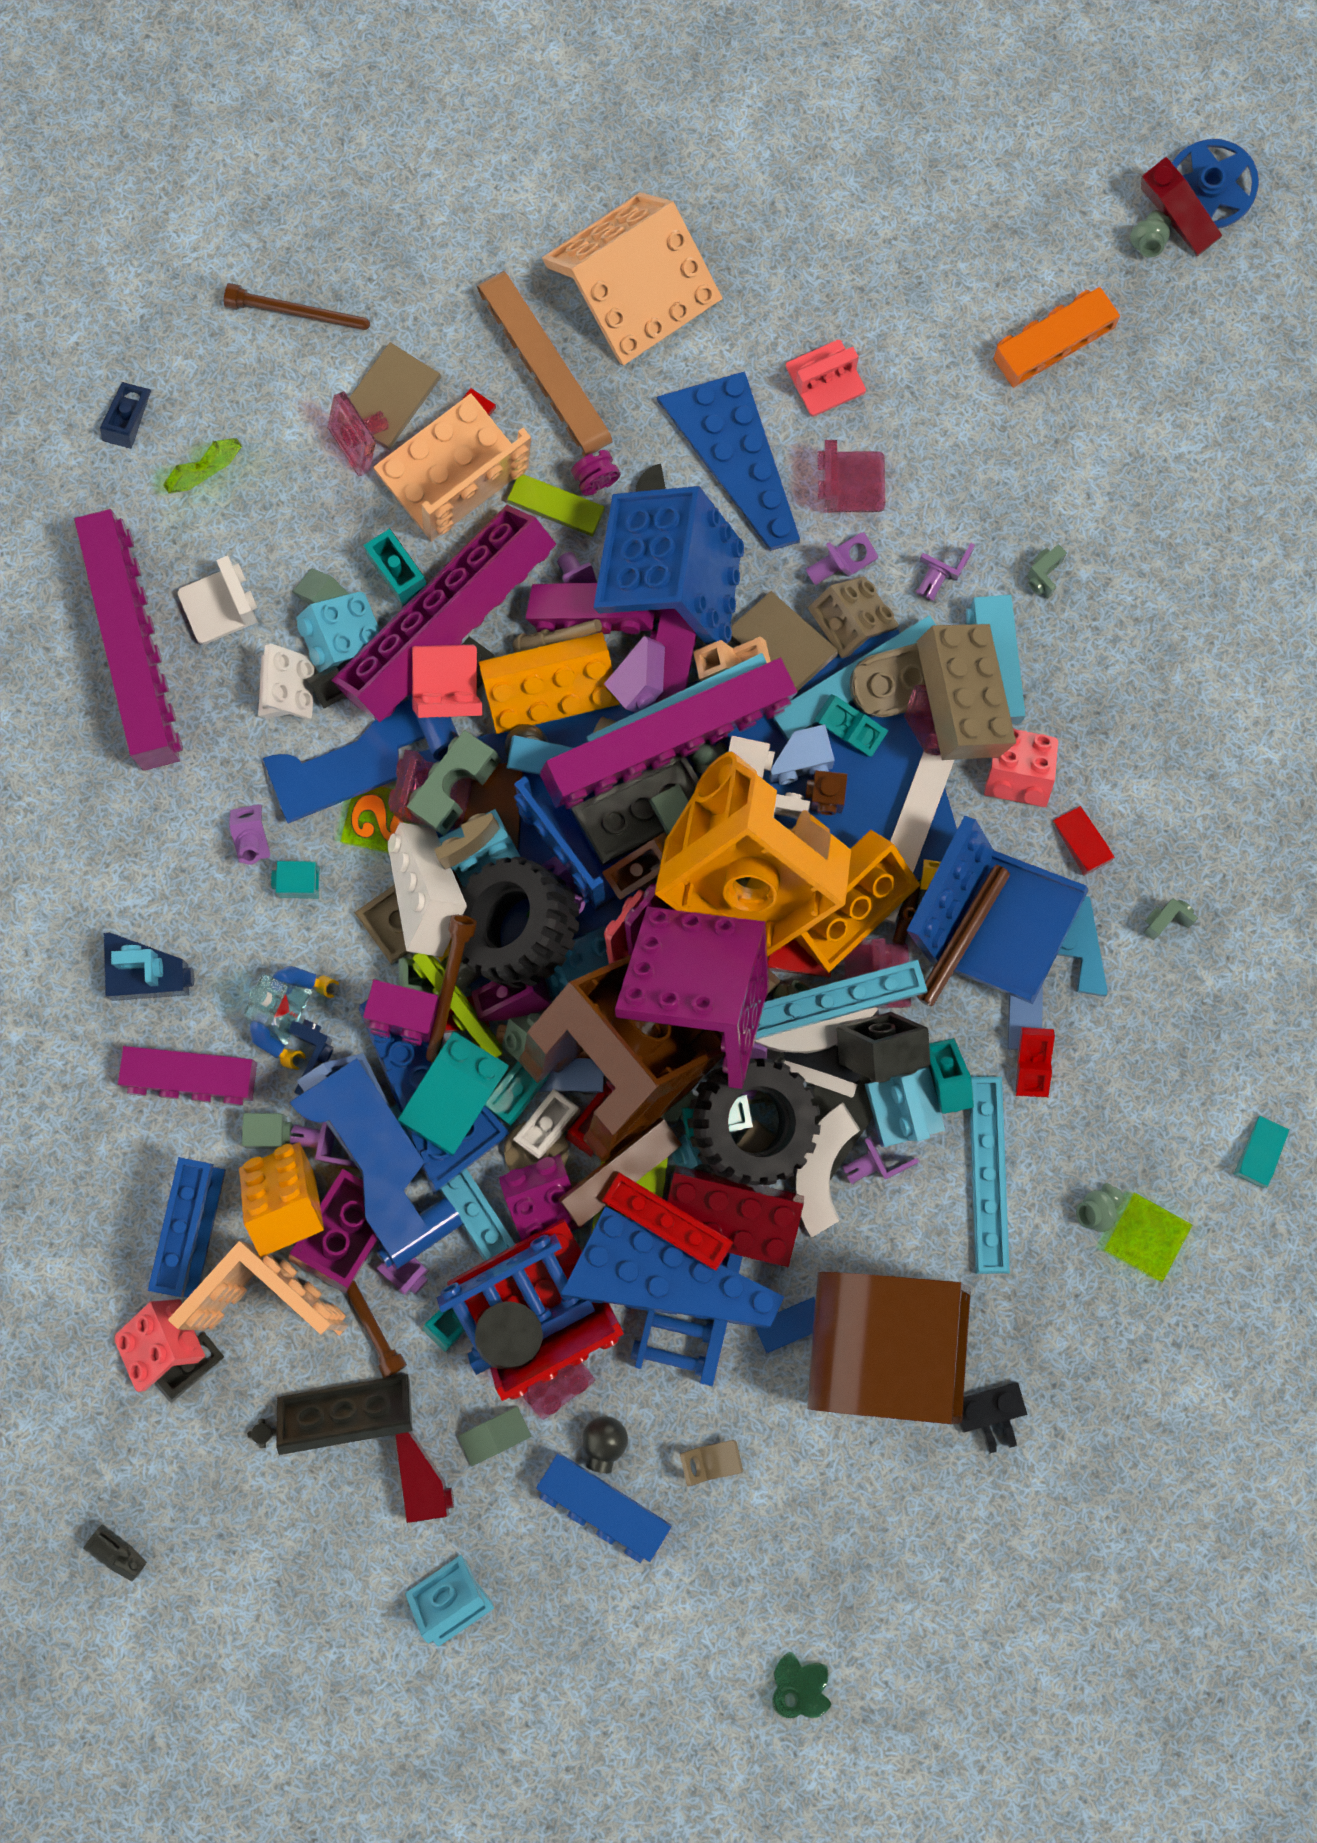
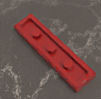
M620 1172L602 1199V1202L715 1271L718 1270L734 1243Z

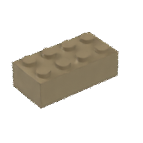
M990 624L932 625L916 642L941 759L999 758L1016 744Z

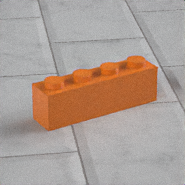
M1101 287L1091 292L1085 290L1068 306L1060 305L1053 309L1044 320L1030 322L1024 327L1022 333L1015 337L1009 335L1003 338L997 344L993 359L1014 388L1113 330L1119 321L1120 314Z

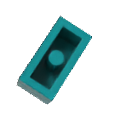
M390 528L363 545L368 559L402 607L409 603L427 585L424 575Z

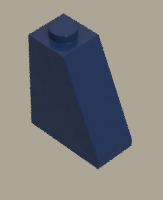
M110 932L104 933L105 995L112 1001L190 995L189 987H193L195 982L194 970L192 967L188 968V963L183 959ZM125 945H139L141 950H153L163 962V976L158 977V986H150L145 982L144 968L119 970L111 964V951H121V947Z

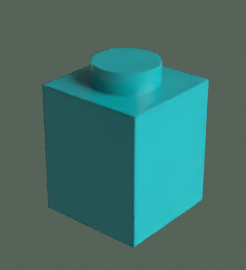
M277 861V870H272L271 888L276 889V894L280 898L319 899L320 867L316 862Z

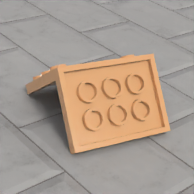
M641 192L542 257L548 269L575 280L612 351L622 365L627 364L723 299L674 201Z
M469 394L376 464L373 469L432 542L437 537L447 533L454 524L513 479L519 478L529 468L531 436L524 428H521L518 431V440L511 444L475 397Z
M241 1241L230 1250L168 1319L177 1329L204 1331L209 1328L212 1330L224 1318L225 1315L222 1313V1310L230 1302L233 1305L236 1304L245 1295L247 1289L244 1286L256 1275L321 1335L326 1330H333L340 1336L348 1327L343 1321L346 1317L345 1313L333 1303L329 1304L327 1302L325 1304L319 1299L322 1293L309 1281L303 1285L295 1277L298 1271L289 1262L283 1259L279 1263L270 1254L260 1258L253 1244Z

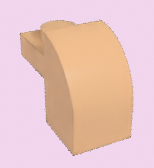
M762 637L755 638L734 648L719 640L693 652L699 680L701 681L760 653H763L767 663L771 662L766 640Z

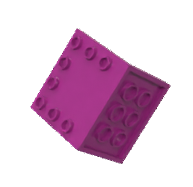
M647 907L615 1007L616 1017L724 1032L721 1041V1052H726L723 1061V1073H728L729 1087L742 1089L769 989L765 921Z

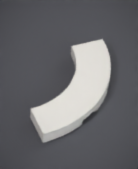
M870 1008L755 1040L754 1043L777 1052L805 1054L822 1051L838 1044L836 1027L873 1017L878 1008Z
M843 1102L832 1109L818 1123V1125H821L820 1135L814 1134L812 1142L817 1144L813 1153H806L804 1158L807 1159V1163L801 1169H797L796 1193L804 1196L801 1217L811 1238L840 1220L831 1198V1169L843 1145L860 1131V1128Z

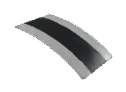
M838 1044L829 1049L812 1053L784 1052V1064L790 1066L791 1072H798L805 1079V1082L849 1097L854 1096L861 1074L854 1073L851 1069L839 1064Z

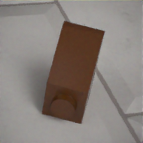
M666 832L602 872L619 900L658 876L664 843L668 836Z

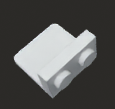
M228 555L216 560L221 570L220 572L181 587L178 590L179 599L195 637L202 645L258 623L253 610L258 608L251 591L245 593L241 584L246 581L239 563L232 564Z

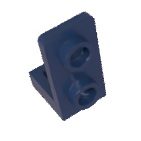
M304 1019L302 1024L293 1020L288 1030V1033L316 1046L302 1077L321 1065V1063L328 1062L334 1050V1047L331 1046L332 1039L320 1033L322 1027ZM299 1084L294 1091L298 1096L304 1093Z

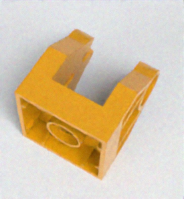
M726 752L710 764L702 774L694 794L665 840L655 895L676 911L765 921L767 956H769L845 905L851 849L833 836L828 827L806 810L802 811L796 825L792 829H787L773 818L777 790L758 776L757 771L737 754ZM751 877L746 887L735 881L740 878Z

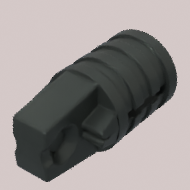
M104 1524L94 1532L83 1548L91 1556L96 1557L99 1562L105 1564L107 1568L131 1582L137 1578L147 1563L129 1543L123 1541L120 1536L115 1535Z

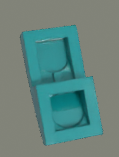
M833 694L829 696L814 720L820 725L825 724L828 731L869 757L873 756L888 732L887 729L867 715L860 713Z

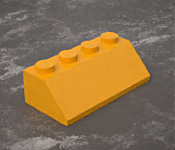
M872 830L864 835L851 848L845 905L794 938L828 973L920 886L893 842Z

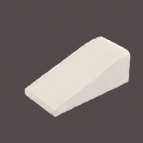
M553 1089L513 1140L540 1159L581 1114L580 1108Z

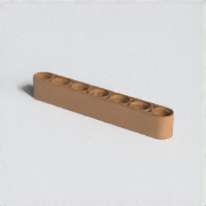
M502 271L479 284L477 289L482 300H487L489 311L497 323L502 324L505 328L502 331L513 348H518L520 354H518L528 371L530 373L533 372L536 376L534 380L546 398L549 396L551 399L550 405L560 421H565L568 426L566 430L577 447H582V455L585 457L591 453L593 454L612 443V437L606 425L507 273Z

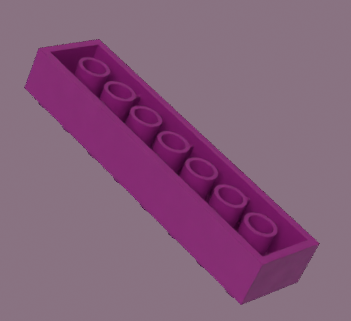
M506 505L332 679L333 683L357 708L378 722H381L395 711L396 706L406 696L412 694V647L461 645L462 639L472 629L480 626L484 621V617L494 607L502 604L506 599V595L516 585L522 583L527 578L528 573L538 563L544 561L557 544L536 517Z
M112 509L74 518L129 754L143 771L180 762L178 752L183 751V745L179 733H175L171 722L176 721V716L172 704L167 702L164 694L169 692V687L165 675L160 673L157 665L162 663V657L158 645H154L150 636L155 634V628L151 616H147L144 605H148V599L144 587H140L137 579L138 576H141V570L137 558H133L130 548L134 547L130 529H126L123 519H118Z
M780 657L546 760L539 774L555 808L565 805L566 809H570L584 801L583 798L594 792L595 796H599L613 789L612 785L623 779L624 783H628L642 776L641 772L652 766L653 770H657L671 763L670 759L679 753L682 758L700 750L699 746L703 745L706 741L713 745L728 737L727 734L735 728L742 732L757 724L756 721L765 715L767 719H771L785 712L784 709L792 704L790 700L798 692Z

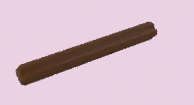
M994 865L926 979L927 993L917 995V998L923 1004L932 1007L937 1001L1008 880L1010 873L1004 867Z

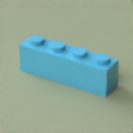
M1012 595L974 597L970 608L966 609V624H990L1012 724H1021L1025 718V707Z

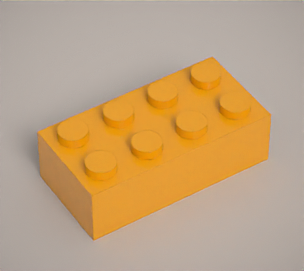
M603 632L479 661L496 734L511 731L523 724H541L620 704L617 698L604 685L613 674Z
M300 1142L293 1145L284 1144L278 1147L274 1153L263 1158H251L242 1167H239L243 1223L260 1258L324 1231L316 1176Z

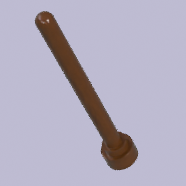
M228 283L224 293V307L238 310L239 307L244 308L247 305L361 330H367L370 327V321L365 317L250 294L238 284Z
M457 914L452 915L450 918L448 931L450 932L452 944L426 1052V1059L429 1062H434L440 1053L465 942H468L475 933L477 921L466 915Z
M354 1280L346 1294L380 1356L377 1359L380 1365L377 1367L383 1378H387L405 1368L407 1364L401 1353L397 1354L395 1349L391 1350Z

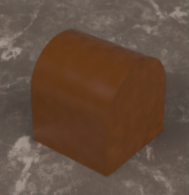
M818 1272L807 1409L951 1425L962 1423L971 1288L962 1282L859 1273Z

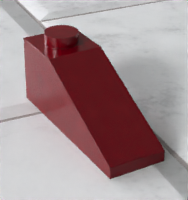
M1167 157L1163 158L1141 176V190L1159 211H1162L1171 219V226L1197 257L1222 238L1221 232L1186 179Z
M412 1431L395 1434L406 1522L412 1523L448 1517L450 1515L449 1509L454 1508L452 1487L446 1488L444 1478Z

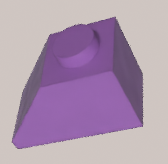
M644 636L604 683L625 709L637 713L655 704L656 699L663 692L665 646L661 642Z

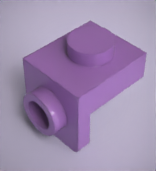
M413 1258L397 1270L393 1266L387 1268L383 1263L377 1268L406 1296L410 1292L416 1295L428 1282L425 1275L429 1270L416 1258Z

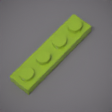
M415 953L412 957L415 961L412 964L413 968L423 980L429 979L435 987L432 992L434 995H438L439 999L445 974L444 968L435 956ZM455 985L450 1007L455 1013L452 1015L453 1020L462 1031L466 1029L474 1038L472 1043L497 1058L503 1052L502 1044L498 1042L487 1024L478 1020L476 1010L458 986Z

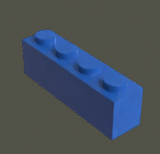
M560 1452L557 1453L536 1487L541 1492L539 1496L541 1500L556 1508L558 1503L570 1510L567 1514L569 1518L582 1526L588 1522L598 1528L595 1533L598 1537L613 1545L615 1540L627 1547L624 1553L639 1563L643 1559L651 1562L672 1527L670 1523Z

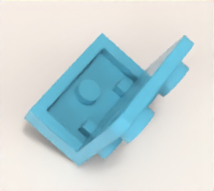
M356 592L310 604L296 617L298 631L305 639L309 649L310 660L316 666L318 673L333 666L337 667L343 661L353 659L380 632L367 597L363 592Z

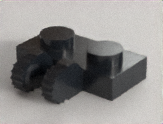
M1015 1382L964 1396L962 1423H960L962 1432L965 1433L981 1428L989 1454L997 1452V1443L990 1428V1425L1001 1422L1006 1444L1009 1448L1017 1446L1010 1420L1028 1415L1019 1383Z

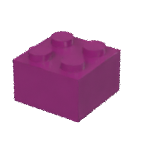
M373 979L363 1015L365 1026L371 1029V1034L379 1037L389 1038L391 1033L403 1037L402 1041L411 1045L421 1046L422 1041L429 1043L439 1000L438 995Z

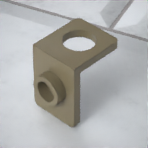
M736 1440L702 1446L680 1453L688 1487L743 1472ZM691 1458L696 1464V1476L691 1471Z

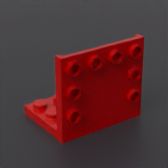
M563 1218L449 1280L447 1285L449 1286L453 1283L460 1285L531 1247L530 1243L543 1235L551 1236L556 1234L562 1248L554 1252V1255L567 1279H569L582 1251ZM542 1259L524 1268L544 1307L550 1309L561 1303L562 1297H560V1293ZM512 1275L494 1285L503 1302L511 1301L523 1304L529 1308ZM483 1292L464 1301L476 1324L486 1309L490 1308ZM592 1302L595 1309L594 1312L544 1338L538 1354L532 1362L521 1369L511 1370L491 1367L495 1389L501 1400L504 1401L508 1398L511 1400L517 1399L528 1391L529 1386L538 1381L545 1383L552 1380L559 1374L558 1370L567 1365H579L588 1359L589 1353L600 1347L601 1349H607L615 1345L619 1341V1337L624 1335V1332L610 1303Z

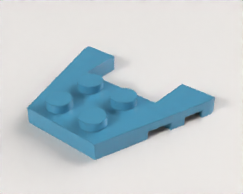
M1086 896L1057 955L1081 960L1077 985L1078 993L1106 997L1108 990L1090 897Z

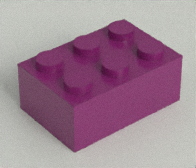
M342 1169L320 1204L324 1231L296 1242L289 1254V1261L346 1294L376 1245L378 1238L364 1217L363 1180Z

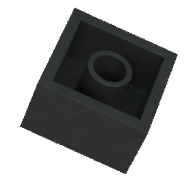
M887 1012L836 1027L839 1064L851 1069L854 1073L870 1078L873 1082H886L891 1079L890 1077L898 1074H913L919 1068L930 1065L928 1027L898 1014Z

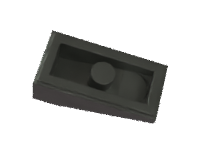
M205 1332L197 1338L201 1346H205L210 1350V1361L204 1357L199 1363L172 1366L155 1382L156 1386L170 1403L225 1358Z

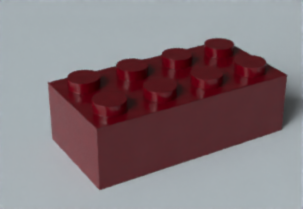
M676 1165L667 1202L733 1241L734 1243L728 1253L789 1267L804 1206V1196L762 1185L734 1183L716 1174Z

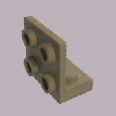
M864 576L831 585L807 607L832 645L838 650L841 658L850 656L868 638L893 631L899 626L894 619L891 609L883 603L876 593L875 586Z

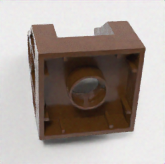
M632 954L570 981L528 1030L525 1049L519 1057L520 1064L534 1081L539 1083L551 1070L557 1073L561 1072L585 1050L615 1086V1090L594 1112L590 1129L583 1138L601 1162L607 1161L688 1095L726 1054V1052H721L722 1036L718 1031L616 1017L615 1007Z

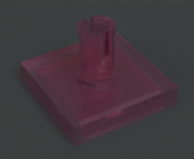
M345 391L333 395L327 428L358 477L370 471L376 445V439L373 435L388 430L389 424L386 417L382 418L384 414L381 411L362 419Z

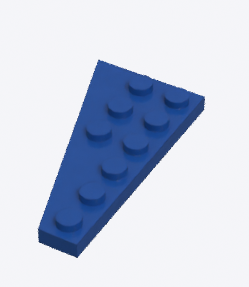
M745 371L657 396V402L665 409L673 423L683 433L718 483L723 486L731 500L738 506L767 548L773 551L800 543V537Z
M368 999L360 1004L359 1007L362 1019ZM366 1027L399 1111L402 1113L433 1062H429L426 1059L428 1043L422 1041L421 1046L411 1045L403 1042V1037L391 1033L389 1038L379 1037L371 1034V1029ZM486 1106L483 1107L453 1156L407 1128L414 1147L425 1162L422 1167L433 1195L510 1134Z
M606 1206L560 1297L568 1299L578 1298L590 1300V1302L611 1303L624 1305L627 1308L673 1315L683 1314L706 1320L708 1318L728 1321L732 1324L765 1329L771 1327L784 1299V1296L723 1265H720L717 1271L713 1270L637 1222Z

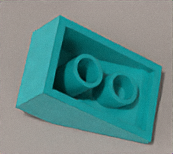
M453 1031L401 1113L398 1122L453 1156L504 1076L509 1065Z

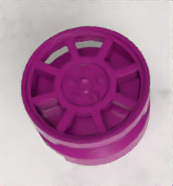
M600 450L598 456H593L591 453L572 467L571 474L576 481L580 482L579 489L583 495H594L597 493L596 491L612 486L620 478L621 473L618 467L612 464L613 458L608 450Z

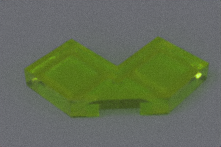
M237 438L213 441L200 461L176 465L164 482V488L168 494L191 490L228 466L240 451L242 445Z

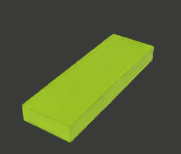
M525 474L516 479L507 499V502L511 505L591 537L594 536L605 511V506Z

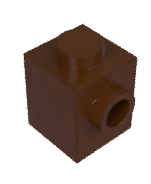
M815 770L813 780H807L805 799H811L810 810L828 816L836 815V813L842 814L848 774Z

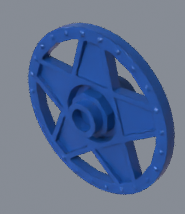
M1222 139L1202 140L1182 150L1173 160L1172 164L1177 169L1180 163L1191 154L1192 172L1182 176L1186 179L1211 219L1219 206L1238 211L1225 219L1213 221L1217 228L1227 227L1240 220L1253 205L1258 191V171L1251 156L1237 144ZM1208 148H1223L1235 154L1218 162ZM1247 167L1252 182L1250 195L1236 183Z

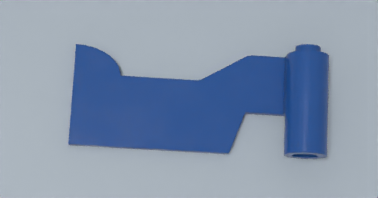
M412 694L408 695L409 700L399 703L395 711L381 722L375 720L364 734L352 744L301 763L297 757L288 754H278L263 758L287 823L289 824L398 780L399 749L425 738L433 758L442 760L448 752L450 742L459 736L451 717L418 718L413 711Z
M357 1058L289 1102L298 1114L309 1121L323 1123L329 1120L363 1174L364 1217L379 1240L378 1244L381 1249L377 1251V1255L387 1268L393 1266L396 1270L463 1225L459 1214L445 1197L421 1214H418L405 1194V1188L425 1162Z

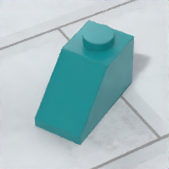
M955 1038L930 1043V1065L928 1067L942 1114L974 1108L971 1076Z

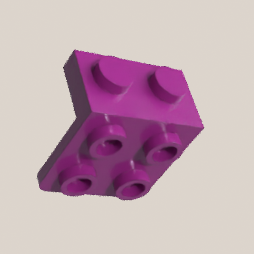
M560 1154L543 1158L537 1163L521 1169L511 1170L507 1174L498 1177L505 1201L521 1241L563 1218L570 1231L581 1228L574 1223L558 1200L572 1189Z

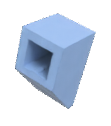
M825 724L795 731L771 768L769 776L771 783L779 781L780 785L789 784L797 781L798 776L810 774V777H814L815 770L829 772L828 769L833 768L835 760Z

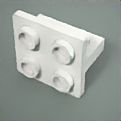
M274 644L265 645L264 655H261L258 716L269 719L290 714L303 719L312 718L313 689L307 679L314 676L315 666L312 664L309 656Z

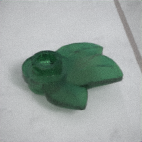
M793 1652L785 1654L780 1659L774 1671L777 1688L772 1696V1705L776 1713L787 1719L798 1717L800 1714L811 1719L824 1715L832 1705L830 1700L822 1694L828 1682L827 1665L812 1663L801 1667ZM787 1694H791L795 1698L793 1707H789L785 1703V1696Z

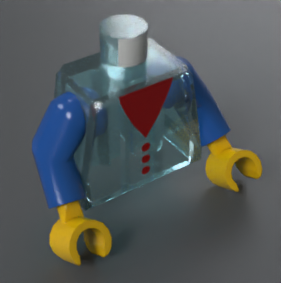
M287 966L275 972L273 976L263 974L257 985L249 993V1002L243 1015L250 1024L252 1042L273 1057L277 1058L279 1056L283 1067L299 1070L300 1068L293 1064V1057L297 1056L305 1059L306 1056L302 1051L284 1048L291 1037L288 1030L293 1020L299 1021L313 991L311 990L312 987H315V990L327 998H334L333 994L326 992V988L330 983L339 985V982L325 975L316 978V974L293 966Z

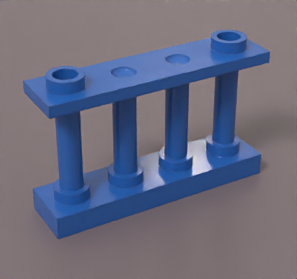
M178 1157L148 1291L188 1298L200 1285L226 1169L213 1167L214 1164Z
M556 1234L551 1236L543 1235L536 1238L530 1243L531 1247L460 1285L453 1283L445 1287L441 1291V1295L436 1297L441 1312L453 1308L473 1347L472 1351L467 1353L476 1375L492 1366L482 1359L476 1349L475 1331L477 1324L464 1302L468 1298L483 1292L490 1307L497 1303H502L503 1301L494 1285L512 1275L530 1310L535 1313L541 1323L542 1340L595 1311L590 1300L578 1298H562L560 1304L550 1309L544 1307L524 1268L542 1259L561 1295L568 1279L554 1255V1252L562 1248Z
M729 1253L728 1259L724 1258L721 1265L739 1273L743 1256ZM648 1311L641 1341L634 1340L630 1359L636 1361L635 1368L642 1369L643 1360L645 1359L694 1371L695 1375L701 1376L700 1384L713 1387L728 1321L714 1319L713 1324L707 1323L705 1326L655 1314L654 1311ZM651 1326L703 1339L702 1342L708 1343L706 1356L699 1355V1358H694L647 1346Z

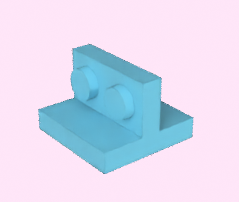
M496 809L486 814L492 813L500 827L498 832L478 852L451 867L465 888L470 882L468 879L475 872L478 874L482 872L481 867L490 862L496 864V860L509 857L512 859L514 857H521ZM462 827L439 838L441 845L449 838L465 837Z
M929 1067L918 1069L913 1074L892 1076L886 1082H870L865 1084L881 1147H888L906 1141L918 1142L929 1139L931 1134L945 1131Z
M462 1555L405 1593L421 1636L428 1644L433 1641L438 1647L494 1609L491 1599L474 1579L471 1569Z

